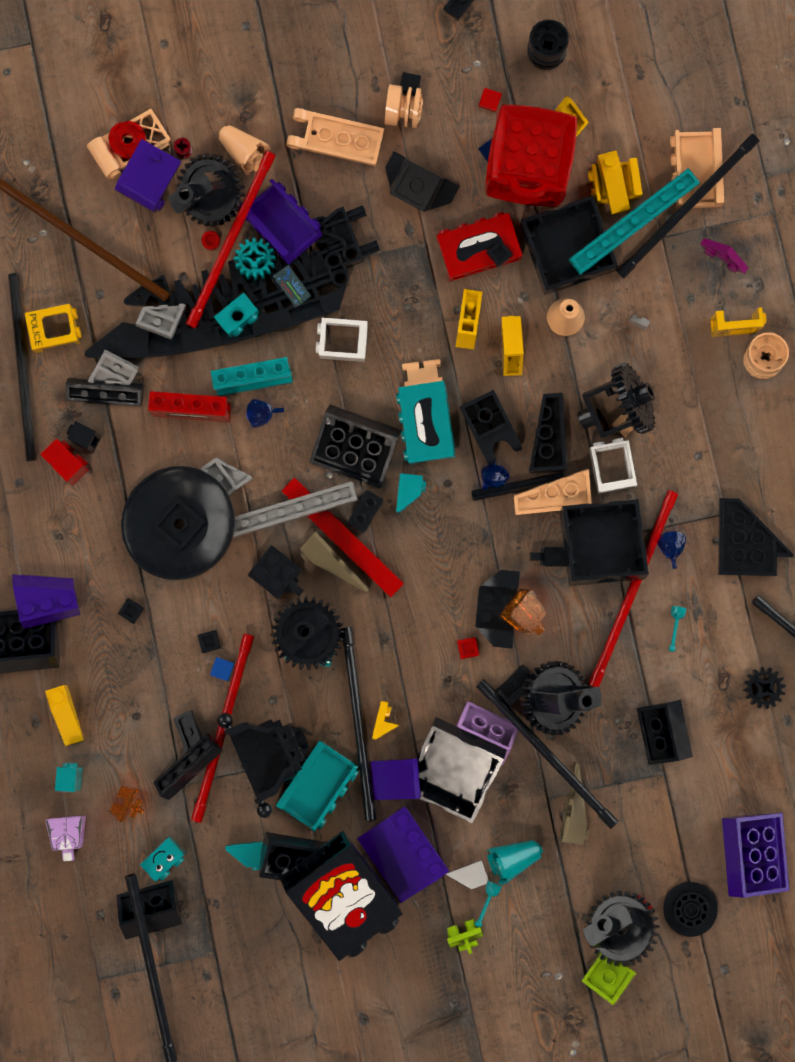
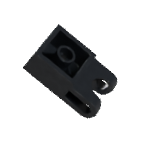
M494 390L459 407L485 460L490 466L496 462L493 447L497 442H508L515 452L522 450V445ZM482 411L490 413L491 416L488 417V421L480 419L479 416L482 415Z

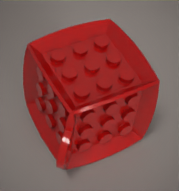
M503 104L496 114V126L488 157L484 190L486 196L532 206L557 207L562 204L566 196V188L574 158L577 117L540 107Z

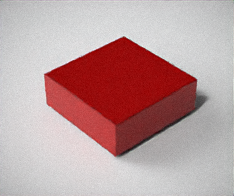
M484 88L478 107L497 112L502 93Z
M476 637L457 640L460 659L479 656Z

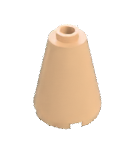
M231 125L224 126L219 132L220 142L241 172L248 176L251 175L249 172L253 170L257 172L265 151L271 150L270 146L266 142Z
M569 298L559 299L548 309L547 322L551 330L558 335H573L584 324V310L575 300Z

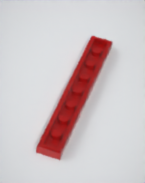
M295 477L282 490L290 500L311 494ZM329 510L307 516L390 598L404 585Z

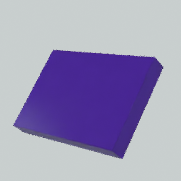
M417 759L371 761L374 800L421 798Z

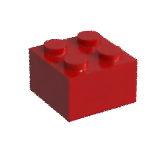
M56 438L40 455L67 483L74 486L89 471L86 467L88 463L79 454L73 453L75 449L64 439L60 441Z

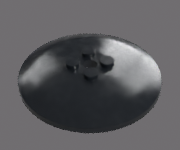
M187 466L167 467L144 478L129 495L121 519L123 542L131 558L146 572L166 580L191 579L209 571L227 552L235 529L233 504L224 487L208 473ZM184 520L185 526L180 530L176 529V522Z

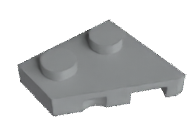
M186 305L143 307L136 326L172 339Z
M104 350L88 382L94 383V381L105 382V384L118 383L120 385H130L139 367Z
M218 458L213 459L201 468L202 471L215 478L224 487L229 496L253 479L250 475Z

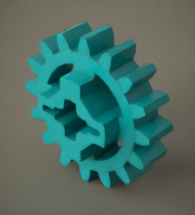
M255 238L252 239V242L246 239V245L240 243L239 247L241 250H235L237 255L234 257V261L237 262L235 265L236 269H240L241 275L246 273L247 279L253 276L254 280H257L258 275L263 279L265 272L267 274L271 273L269 267H275L274 263L271 262L276 261V257L273 255L274 249H269V243L264 245L263 239H260L259 242H256ZM244 264L249 265L251 269L246 268Z

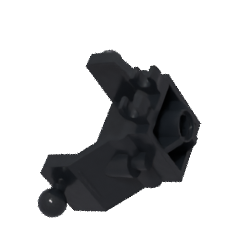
M222 713L218 716L217 723L221 728L225 729V735L229 734L257 797L254 800L258 804L257 814L261 818H267L272 813V807L264 800L276 795L280 791L283 782L296 777L295 772L302 770L299 762L307 759L306 753L309 749L306 736L302 729L294 727L292 723L283 726L281 720L273 722L270 719L259 725L244 722L232 727V716L228 713Z

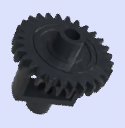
M206 153L203 156L197 155L196 158H191L190 163L184 164L187 169L180 170L184 176L177 177L182 183L176 184V187H178L176 192L168 196L172 208L177 213L186 212V216L192 215V221L198 219L197 224L201 225L204 223L206 227L210 225L212 227L224 225V222H230V217H236L234 211L238 212L240 209L237 204L243 203L239 197L245 196L244 193L240 192L245 186L239 185L243 178H237L240 171H233L236 165H229L230 159L223 160V155L217 156L215 153L210 155Z
M625 362L615 366L612 369L611 377L613 378L611 381L582 394L587 408L578 412L579 422L584 429L595 425L601 438L608 437L629 427H633V430L640 434L647 433L655 428L654 410L651 407V401L655 400L653 389L648 382L643 383L640 381V376H637L636 370H633L629 363L626 364ZM603 391L606 392L608 397L619 394L620 397L616 401L622 402L619 408H625L622 415L628 414L626 422L609 428L594 395Z
M305 597L304 603L301 602L300 598H297L296 605L289 601L290 608L283 605L285 612H277L281 618L273 619L278 625L271 626V628L276 630L271 636L277 637L276 640L272 641V644L279 645L275 652L282 651L279 658L281 659L286 656V664L292 660L293 668L299 663L300 670L303 669L304 665H306L307 670H310L312 664L315 669H318L319 662L326 666L325 659L332 662L330 655H338L334 649L342 648L337 642L344 641L343 638L339 637L344 631L338 630L339 627L343 626V623L336 622L341 618L340 615L333 616L336 612L335 608L328 611L330 604L328 603L323 607L322 599L316 604L315 597L312 598L311 602H309L308 597ZM309 629V634L303 637V632Z
M548 661L547 664L542 663L541 668H534L536 673H529L532 680H525L528 687H522L527 692L521 695V697L526 699L521 705L527 706L523 713L529 714L526 719L532 721L531 726L537 727L536 730L543 731L544 734L563 735L564 732L569 733L570 728H576L575 723H581L578 716H585L582 711H590L595 707L601 706L599 687L580 683L584 680V677L578 676L580 671L574 670L575 667L568 665L566 662Z
M617 891V896L614 892H610V898L606 895L603 896L604 902L601 900L596 901L599 907H591L595 914L588 913L592 921H586V924L589 926L583 929L584 936L590 944V948H597L594 954L600 955L602 953L600 959L603 961L607 959V964L612 965L614 962L615 966L619 967L622 964V967H627L629 962L631 966H634L635 960L639 963L642 962L641 955L645 958L649 957L646 950L654 951L650 944H657L653 937L659 936V933L654 932V929L660 928V926L653 924V922L658 920V917H651L655 910H648L650 903L646 902L643 904L644 897L637 899L638 894L633 893L630 895L629 891H625L624 895L622 891ZM628 928L627 932L624 934L623 929Z

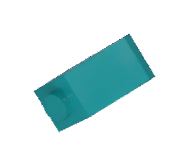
M400 473L396 513L404 511L421 497V492H425L426 481H423V476Z
M263 841L228 844L225 846L226 851L245 867H252V871L260 869Z

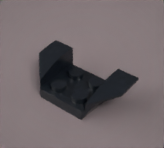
M395 151L385 167L390 194L423 212L452 203L460 188L457 184L441 178Z
M500 570L479 587L475 627L493 647L513 649L514 620L520 571Z

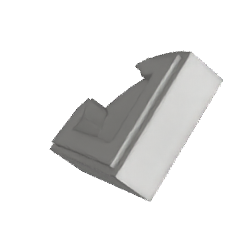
M632 315L629 319V322L645 331L650 323L649 320L645 318L640 319L637 315Z

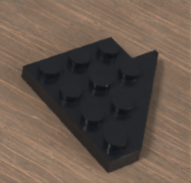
M719 498L718 575L777 576V557L792 558L794 554L739 498Z

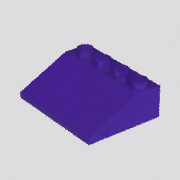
M405 805L357 838L400 903L449 872V869Z
M783 813L722 818L728 895L730 897L746 898L790 891Z

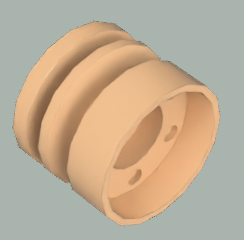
M389 85L385 125L397 126L399 119L404 118V127H408L409 119H413L412 128L417 129L423 106L422 88H417L416 95L412 96V87L408 88L407 95H403L402 86Z
M763 333L756 336L743 356V364L746 371L758 379L774 377L788 360V345L781 336L774 333Z

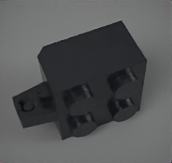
M272 545L248 574L250 578L278 600L285 592L289 594L291 590L299 597L304 592L297 585L299 582L297 576L301 573L302 569Z

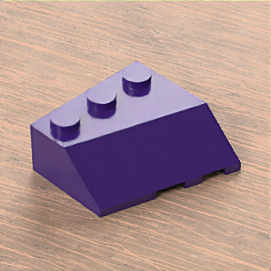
M12 574L19 620L24 629L81 615L73 578Z

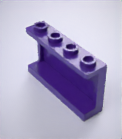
M271 179L269 181L271 186L254 200L246 220L289 265L322 236L319 229L321 225L315 218L311 220L308 216L310 214L305 207H299L296 204L298 203L296 198L291 193L288 195L285 192L286 189L281 182L276 183Z

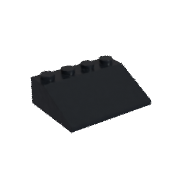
M330 404L325 411L309 462L381 488L402 430Z
M18 610L0 612V673L59 668L60 649L57 621L24 629L19 620Z

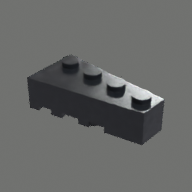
M563 393L543 394L529 466L530 474L568 471Z

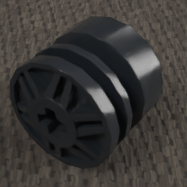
M549 19L540 21L533 26L529 35L527 55L534 66L550 70L563 63L569 43L567 29L562 23Z

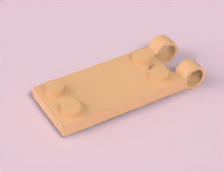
M300 108L294 109L292 119L302 123L308 122L305 138L289 135L286 143L287 147L376 166L384 128ZM312 131H316L317 134H316V135H312L311 132H312Z

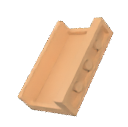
M713 128L711 132H679V130H675L673 136H670V147H673L674 154H671V166H674L672 180L689 168L700 182L698 186L675 202L676 209H679L723 164L721 128ZM723 178L693 208L722 207L724 204Z

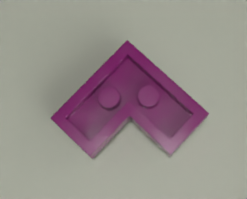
M706 238L700 243L705 249L704 253L711 258H714V256L718 257L727 264L726 267L734 273L738 271L745 274L749 267L731 246Z

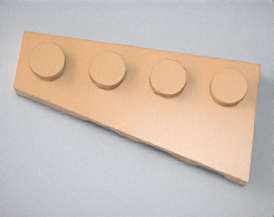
M589 469L513 495L515 515L560 511L562 506L592 504Z

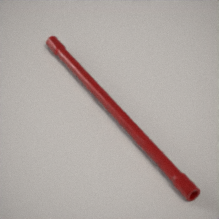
M668 490L661 511L645 547L648 565L668 516L679 495L671 490ZM642 580L631 581L588 685L600 686L605 669Z

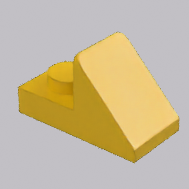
M566 96L555 109V111L577 117L576 136L589 123L570 97Z
M381 701L372 739L376 740L399 726L398 724L384 721L390 715L391 707L388 706L389 702Z

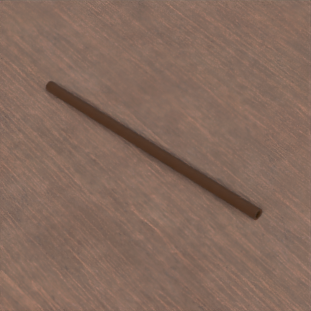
M0 179L1 191L162 300L166 301L169 298V292Z

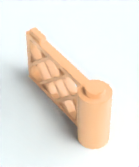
M152 109L130 120L135 123L140 122L139 125L143 129L151 131L150 139H146V142L153 144V146L160 150L170 146L169 142H171V139ZM151 116L154 121L153 126L142 125L143 119ZM154 132L162 133L165 138L160 142L152 141ZM108 133L103 137H97L90 141L87 148L106 178L114 180L121 175V171L125 169L129 160L123 162L119 156L112 152L109 146ZM129 135L124 136L122 139L123 142L125 138L133 140Z

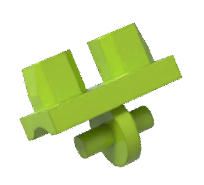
M474 919L465 922L467 932L460 934L457 925L447 928L449 937L447 941L450 948L458 946L460 952L468 950L469 955L473 953L471 948L478 946L475 939L483 937L481 928L475 927Z

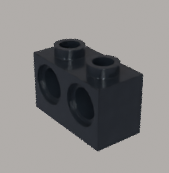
M75 421L74 425L71 424L66 433L68 440L94 453L102 438L98 432Z
M366 490L347 524L365 534L384 502L383 499Z

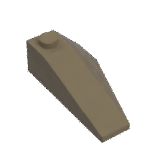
M317 532L300 548L303 552L300 555L307 563L311 561L314 565L365 593L369 591Z
M574 763L572 774L582 783L580 766L578 763ZM569 785L559 839L565 843L583 845L584 841H588L589 837L584 800Z

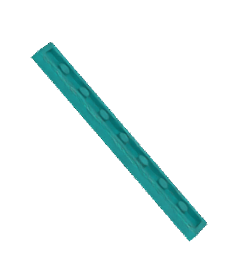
M689 168L571 257L569 259L570 263L580 275L698 186L700 184L699 180Z

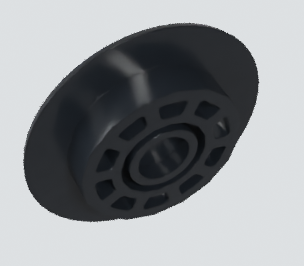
M684 882L672 888L667 894L663 905L664 917L669 927L676 933L686 937H695L707 932L713 926L718 912L717 902L712 892L704 885L696 882Z

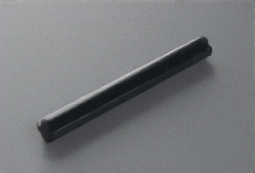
M563 472L530 478L473 490L471 495L474 501L529 490L565 476Z

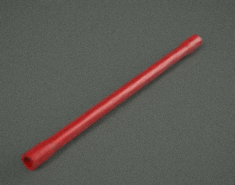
M265 151L259 169L200 296L185 323L190 327L196 329L205 305L264 178L272 166L276 155L269 151Z
M243 633L238 658L222 713L232 714L248 654L251 651L255 636ZM218 725L214 740L222 749L226 735L225 729ZM220 754L206 767L198 799L191 816V820L194 822L202 823Z

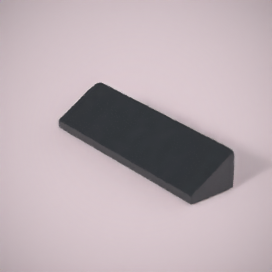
M68 378L66 381V401L142 406L143 384L131 383L130 385H120L118 383L105 384V382L99 381L89 383L88 379Z
M209 733L205 734L153 782L160 797L170 800L223 751Z

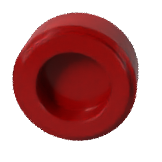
M207 231L202 235L201 243L206 250L213 251L220 246L221 240L216 232Z

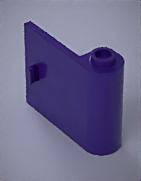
M141 139L118 179L115 191L154 213L157 210L161 211L165 204L163 194L180 166L181 161Z

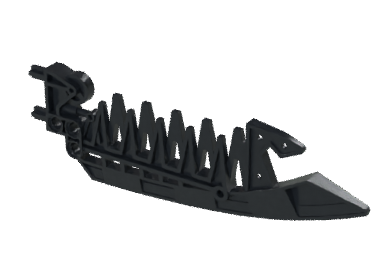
M362 205L349 211H345L343 206L336 209L328 217L321 216L315 218L321 225L319 229L322 233V236L315 243L327 244L328 248L320 251L313 250L311 257L305 250L300 254L302 264L297 257L289 265L285 262V270L277 255L274 254L276 257V261H273L275 274L269 267L270 274L265 272L264 278L262 279L259 275L257 280H254V277L251 276L248 279V285L244 276L240 274V270L236 269L235 261H228L233 291L224 275H219L222 294L215 284L198 323L199 328H189L185 324L187 321L185 310L172 339L137 327L136 324L122 322L88 348L84 355L87 358H100L104 350H107L123 359H136L197 352L272 333L339 311L346 288L349 285V276L346 269L363 263V257L380 251L377 240L359 246L350 222L367 216L364 206ZM355 252L357 256L354 259H349L347 254ZM332 258H336L339 260V263L336 266H331L329 261ZM292 265H296L304 278L303 281L298 282V287L302 288L299 292L304 291V294L313 291L315 298L302 303L298 299L301 295L293 286ZM207 269L201 271L203 285H205L209 276ZM287 269L291 271V274L289 276H287ZM162 275L154 279L153 282L170 293L166 301L141 286L124 299V304L127 306L146 307L152 297L160 302L159 306H179V304H185L193 309L201 292L196 284L192 285L195 298L194 304L180 279L174 281L176 291L171 293L166 277ZM265 275L270 276L278 289L277 291L267 293ZM338 276L346 278L345 282L341 284L335 280ZM331 284L338 289L319 296L317 292L318 289ZM243 285L251 299L250 301L260 311L261 316H258V319L251 325L249 323L243 327L244 330L235 337L233 335L230 338L214 318L218 313L214 314L212 295H216L223 308H225L240 296L238 286ZM282 285H286V289L290 290V293H292V297L291 294H289V292L285 290V286L282 287ZM294 298L297 301L296 305L283 308L281 304ZM278 305L279 310L267 314L264 313V309ZM236 313L233 316V320L243 318L242 313Z

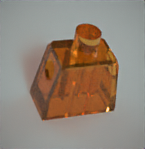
M519 589L499 616L521 633H532L534 631L536 635H540L545 630V626L541 623V620L546 615L545 609L531 589Z

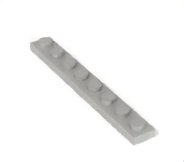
M351 481L235 516L233 538L358 501L354 484Z

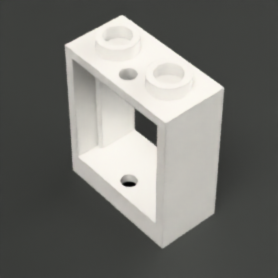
M322 318V322L318 323L317 334H320V342H316V353H319V358L365 362L368 321ZM327 325L359 327L357 354L325 351Z
M623 438L612 440L610 444H605L604 441L593 443V447H590L589 452L597 494L636 487L637 481L629 440L624 441ZM623 448L629 479L602 484L596 453Z

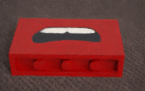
M500 212L487 220L486 218H480L474 224L468 225V223L458 225L457 229L451 231L450 229H444L436 235V240L448 272L449 282L496 268L497 266L486 252L500 240L513 254L501 266L522 260L523 255L509 213L504 214V212Z
M150 391L148 411L154 417L230 423L231 403L227 402L226 397Z

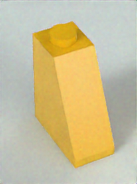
M510 315L502 317L503 376H519L523 373L524 357L521 316Z

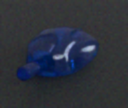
M252 399L246 408L247 419L253 428L267 424L271 420L273 413L284 412V408L272 409V405L259 399Z
M487 465L481 469L484 490L488 487L501 486L510 477L508 471L501 465Z
M668 531L660 536L657 544L665 557L671 559L672 569H677L675 558L679 557L684 551L686 535L678 531Z

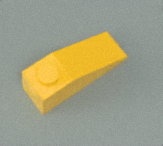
M617 151L598 155L596 164L611 214L614 215L630 210Z
M464 289L455 347L474 350L482 291Z
M68 685L46 690L45 693L51 712L65 746L83 741L84 737Z

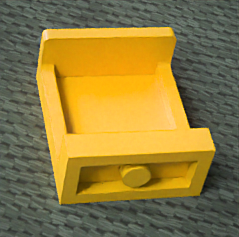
M637 157L629 158L628 162H621L620 164L628 200L630 201L641 199L643 194ZM592 164L590 170H588L589 182L592 181L593 188L590 189L591 196L593 195L596 205L608 204L596 164Z

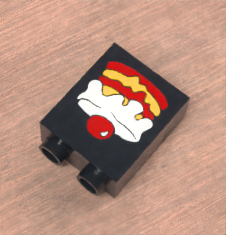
M344 831L337 834L279 877L285 893L339 961L347 955L348 957L359 955L366 948L367 941L377 933L386 934L392 931L399 922L398 918L403 915L393 895Z

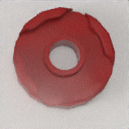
M133 121L116 123L108 135L109 146L112 152L124 159L132 157L141 139L146 141L143 128ZM126 135H129L133 138L132 142L129 144H126L122 141L123 137Z

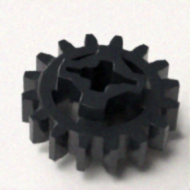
M760 667L759 672L756 669L752 670L754 675L747 674L746 676L749 678V681H743L747 685V688H744L743 691L748 692L745 699L751 698L750 704L754 705L757 703V708H761L762 704L765 709H769V704L775 707V701H782L779 696L785 695V692L781 690L786 685L780 683L784 678L777 677L778 671L771 673L772 668H768L766 672L764 667ZM761 675H767V676H768V677H766L765 680H761V679L757 678V677H759V676H761ZM774 683H776V691H774ZM752 684L755 686L754 694L752 692ZM760 684H767L766 689L768 690V692H761L763 688ZM764 696H768L769 698H771V699L768 700V701H761V700H760V699H762Z

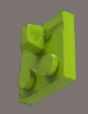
M601 953L582 979V982L609 1003L615 1005L637 973L628 966L622 967V964L619 967L615 966L614 962L612 965L607 964V959L605 961L600 959Z

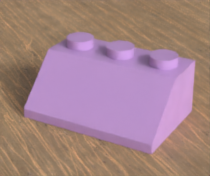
M467 701L456 725L467 732L506 749L502 766L510 753L518 732L517 728L509 720Z

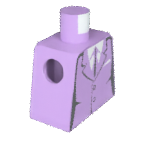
M86 815L46 819L52 850H62L63 861L74 860V849L83 847Z

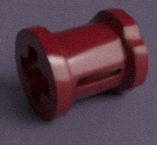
M182 137L174 142V150L179 158L188 159L192 155L193 150L188 139ZM185 145L186 148H184V151H181L180 149Z

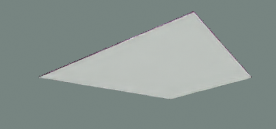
M482 861L446 874L470 889L485 885L489 881Z

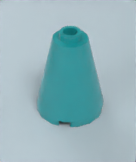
M534 840L491 847L486 852L490 853L487 855V859L494 876L498 875L500 877V880H498L499 884L504 885L538 861L543 850L539 842L536 843Z

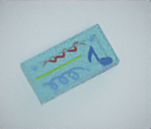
M289 265L273 275L295 308L311 297Z

